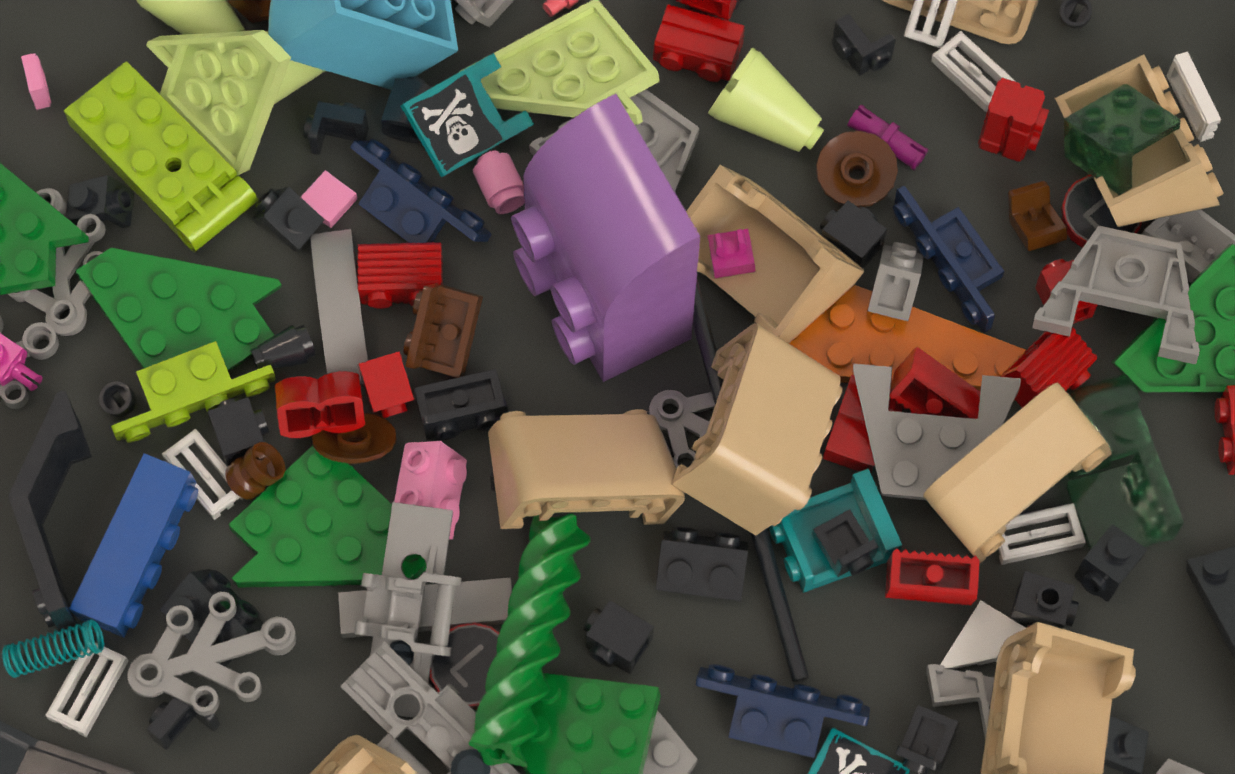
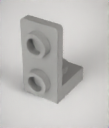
M894 242L892 246L883 245L879 269L868 306L869 312L904 321L909 320L923 263L922 254L916 253L917 248L900 242Z

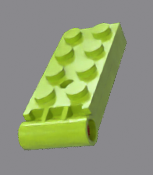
M127 61L64 110L68 123L74 131L193 252L200 249L258 201L256 194L247 182L240 176H237L236 170ZM179 168L178 171L171 172L172 170Z

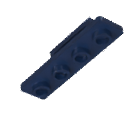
M370 139V141L354 140L350 148L380 170L362 197L359 205L407 242L432 243L446 221L475 242H483L490 239L492 234L483 227L485 221L481 217L467 209L461 211L451 203L454 198L448 192L434 185L431 188L421 181V172L405 162L399 164L389 156L391 150L375 139Z
M901 186L896 190L893 206L897 220L903 227H910L917 237L915 242L922 256L925 259L931 258L939 269L938 276L946 290L956 293L962 302L961 309L968 322L972 325L977 324L983 333L989 331L992 328L995 314L979 291L1003 278L1004 270L959 207L930 222L906 186Z
M717 664L709 665V668L700 667L697 675L696 686L738 696L728 738L814 758L824 716L858 725H868L870 707L863 705V701L854 696L838 695L837 699L820 695L818 689L807 685L798 684L794 686V689L777 685L776 679L765 675L755 674L751 678L734 675L735 671L733 669Z

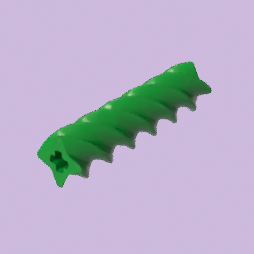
M574 514L550 517L549 520H539V515L533 516L529 531V543L523 551L519 563L518 580L512 589L508 602V617L503 623L498 636L497 655L492 661L487 674L486 693L479 703L475 715V732L468 742V745L479 751L484 764L488 766L502 763L523 767L528 766L520 746L536 735L539 730V724L531 706L545 697L550 689L542 667L555 659L560 653L559 644L552 630L570 616L571 611L563 596V592L578 582L581 577L573 555L591 541V537L577 526V517Z

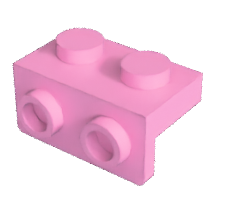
M442 441L406 443L394 502L453 510L449 539H453L455 525L460 515L459 503L462 486L467 476V460Z

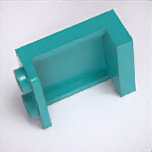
M869 469L853 474L849 484L809 498L807 504L801 510L792 511L778 525L768 527L776 544L782 542L788 556L784 558V565L792 582L798 581L803 593L851 576V573L848 571L837 577L812 536L814 528L849 509L869 541L875 539L879 545L875 557L872 558L874 564L868 569L888 562L892 552L896 549L901 550L902 543Z

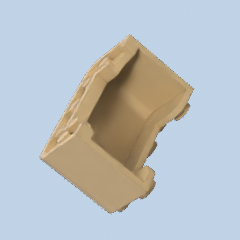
M754 323L716 351L711 367L718 371L717 376L724 379L707 432L696 440L692 447L696 451L695 460L688 468L683 464L677 467L672 485L752 534L757 535L771 525H778L785 516L794 510H801L807 504L812 493V489L809 487L811 478L821 463L822 454L819 452L823 439L828 435L832 427L830 416L833 406L842 394V387L840 386L841 378L838 374L762 326Z

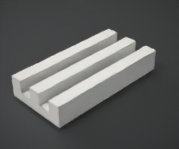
M915 0L904 36L941 48L944 45L958 0H948L937 37L930 35L941 0H932L922 32L915 30L924 0Z
M960 31L932 55L931 62L987 113L996 86L982 74L979 68L972 62L967 61L954 48L958 46L996 82L1001 78L1015 80Z
M1185 52L1175 55L1167 78L1197 139L1200 142L1211 139L1214 136L1213 131L1217 130V124L1220 123L1221 118L1189 53Z
M194 429L163 452L162 456L167 463L182 469L185 468L175 456L181 453L219 499L213 504L196 483L195 487L198 488L197 500L215 520L221 516L220 512L226 508L229 510L234 506L236 500L239 498L242 500L243 498L233 491L226 494L189 449V446L195 443L226 480L225 470L227 466L197 429Z
M1074 503L1020 514L1006 525V530L1068 517L1069 523L1005 536L1004 533L1002 536L1006 541L999 548L1001 565L1082 548L1086 542ZM1073 534L1071 537L1009 550L1008 547L1059 535Z
M104 647L102 653H98L100 655L99 659L86 679L70 711L65 715L62 714V711L94 653L91 656L86 655L84 658L79 657L75 661L45 715L48 720L54 723L58 722L63 727L77 731L78 734L84 737L88 736L128 663L127 657ZM110 660L113 661L80 722L77 721Z

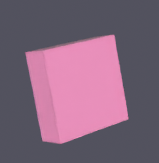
M33 53L21 56L29 92L36 110L50 107V94L38 55L36 56Z
M325 170L301 198L324 219L323 223L332 228L357 201V193Z

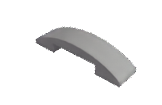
M347 229L312 234L310 237L327 374L349 371L360 376L357 365L368 361L358 292L352 231Z

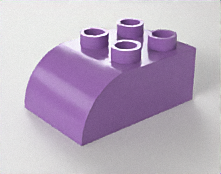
M614 94L580 113L541 146L529 162L523 176L525 210L511 216L514 231L522 246L513 251V256L524 283L534 296L551 289L554 302L560 313V316L552 319V326L563 352L573 365L590 358L603 382L691 340L700 234L617 94Z

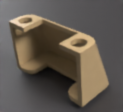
M1141 55L1055 98L1118 227L1218 206L1220 204L1217 197L1224 194L1213 172L1206 174L1213 167L1203 147L1199 145L1193 147L1191 143H1188L1194 140V136L1185 118L1176 120L1174 115L1179 114L1180 110L1171 92L1163 93V90L1169 88V85L1161 68L1157 66L1152 69L1145 55Z

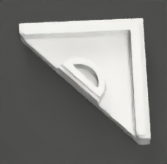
M980 601L940 665H943L945 669L951 670L975 664L983 665L997 662L998 654L1004 641L1011 635L1025 629V627L983 601Z

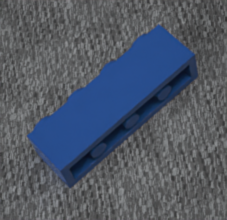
M145 453L143 454L69 608L78 619L85 622L87 620H95L100 628L121 637H125L129 628L133 629L136 627L143 613L142 599L147 589H153L160 578L162 566L159 565L166 549L172 550L178 540L180 527L177 525L184 511L189 512L196 502L198 488L195 485L197 482L190 471Z

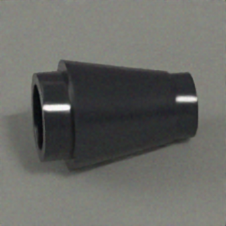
M292 324L259 344L258 347L250 349L257 369L271 365L274 370L308 363V358L316 356L313 343L304 324L298 327H294Z

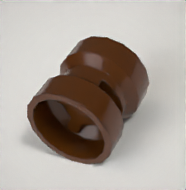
M259 442L249 448L244 456H240L228 464L225 470V477L232 491L239 497L253 499L262 493L267 485H272L283 477L285 463L278 450L266 442Z

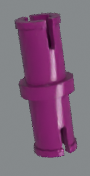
M862 104L856 109L847 124L849 128H853L856 131H864L880 137L889 144L896 158L914 171L929 150L899 131V125L894 122L891 124L887 123L866 109Z

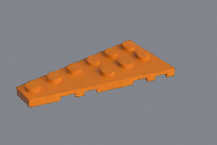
M857 285L851 287L789 343L838 374L841 378V383H849L851 375H854V364L892 367L891 386L895 370L915 347H919L980 392L982 375L999 377L1026 351L1018 346L912 307L908 321L869 312L868 306L872 291Z

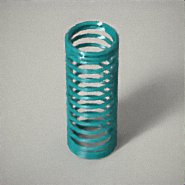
M87 620V622H83L82 626L76 624L75 629L69 626L68 630L62 628L60 632L57 630L53 634L48 632L46 637L41 634L39 639L33 636L32 640L26 639L24 643L19 641L17 645L15 643L5 645L2 649V660L7 673L12 678H16L21 674L27 675L28 672L34 673L35 670L41 671L42 668L48 669L49 666L55 667L57 663L63 664L64 661L70 662L71 659L77 660L79 657L84 658L86 655L91 656L93 653H102L104 638L98 623L95 620ZM91 626L93 627L94 632H95V634H96L97 643H98V648H97V646L95 645L94 635H93ZM78 627L83 636L84 648L79 639ZM71 630L73 631L76 639L77 650L71 638ZM63 631L69 641L70 653L64 641ZM56 633L58 634L62 644L63 655L61 654L57 644ZM49 636L54 643L56 658L50 647ZM42 638L48 649V659L42 647ZM35 640L41 652V661L35 650ZM27 642L30 644L33 651L34 664L28 652ZM20 644L23 646L26 654L27 666L21 655ZM8 650H10V657L14 667L16 668V673L14 672L10 664Z

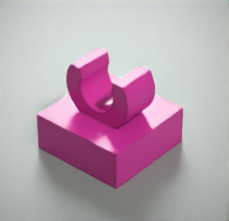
M748 229L708 235L715 278L756 272Z

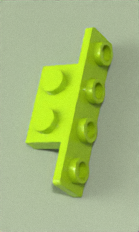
M212 342L136 371L151 411L119 422L111 427L117 441L126 439L127 443L141 440L151 434L149 429L166 423L167 427H174L188 421L191 418L190 413L206 408L208 412L215 409L220 402L245 393L247 397H251L265 392L270 388L269 383L275 381L273 368L271 365L231 379L217 342Z

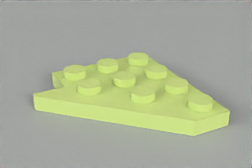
M592 0L496 51L494 54L501 68L481 79V83L496 109L522 112L526 110L531 113L575 118L591 106L617 94L631 120L636 125L643 122L642 114L630 98L660 82L658 70L599 0Z
M264 30L159 36L147 41L146 46L168 67L160 95L236 170L237 176L250 170L291 56Z

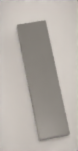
M511 578L461 582L460 586H456L450 629L457 625L478 623L487 626L503 624L508 617V602L512 592ZM438 584L425 585L418 632L432 630ZM367 590L338 593L342 638L364 636L354 634L356 621L363 620Z

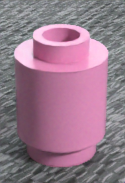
M490 151L483 154L477 160L478 164L474 167L473 174L488 206L494 208L498 214L510 213L520 208L525 203L524 184L508 153H499V151Z

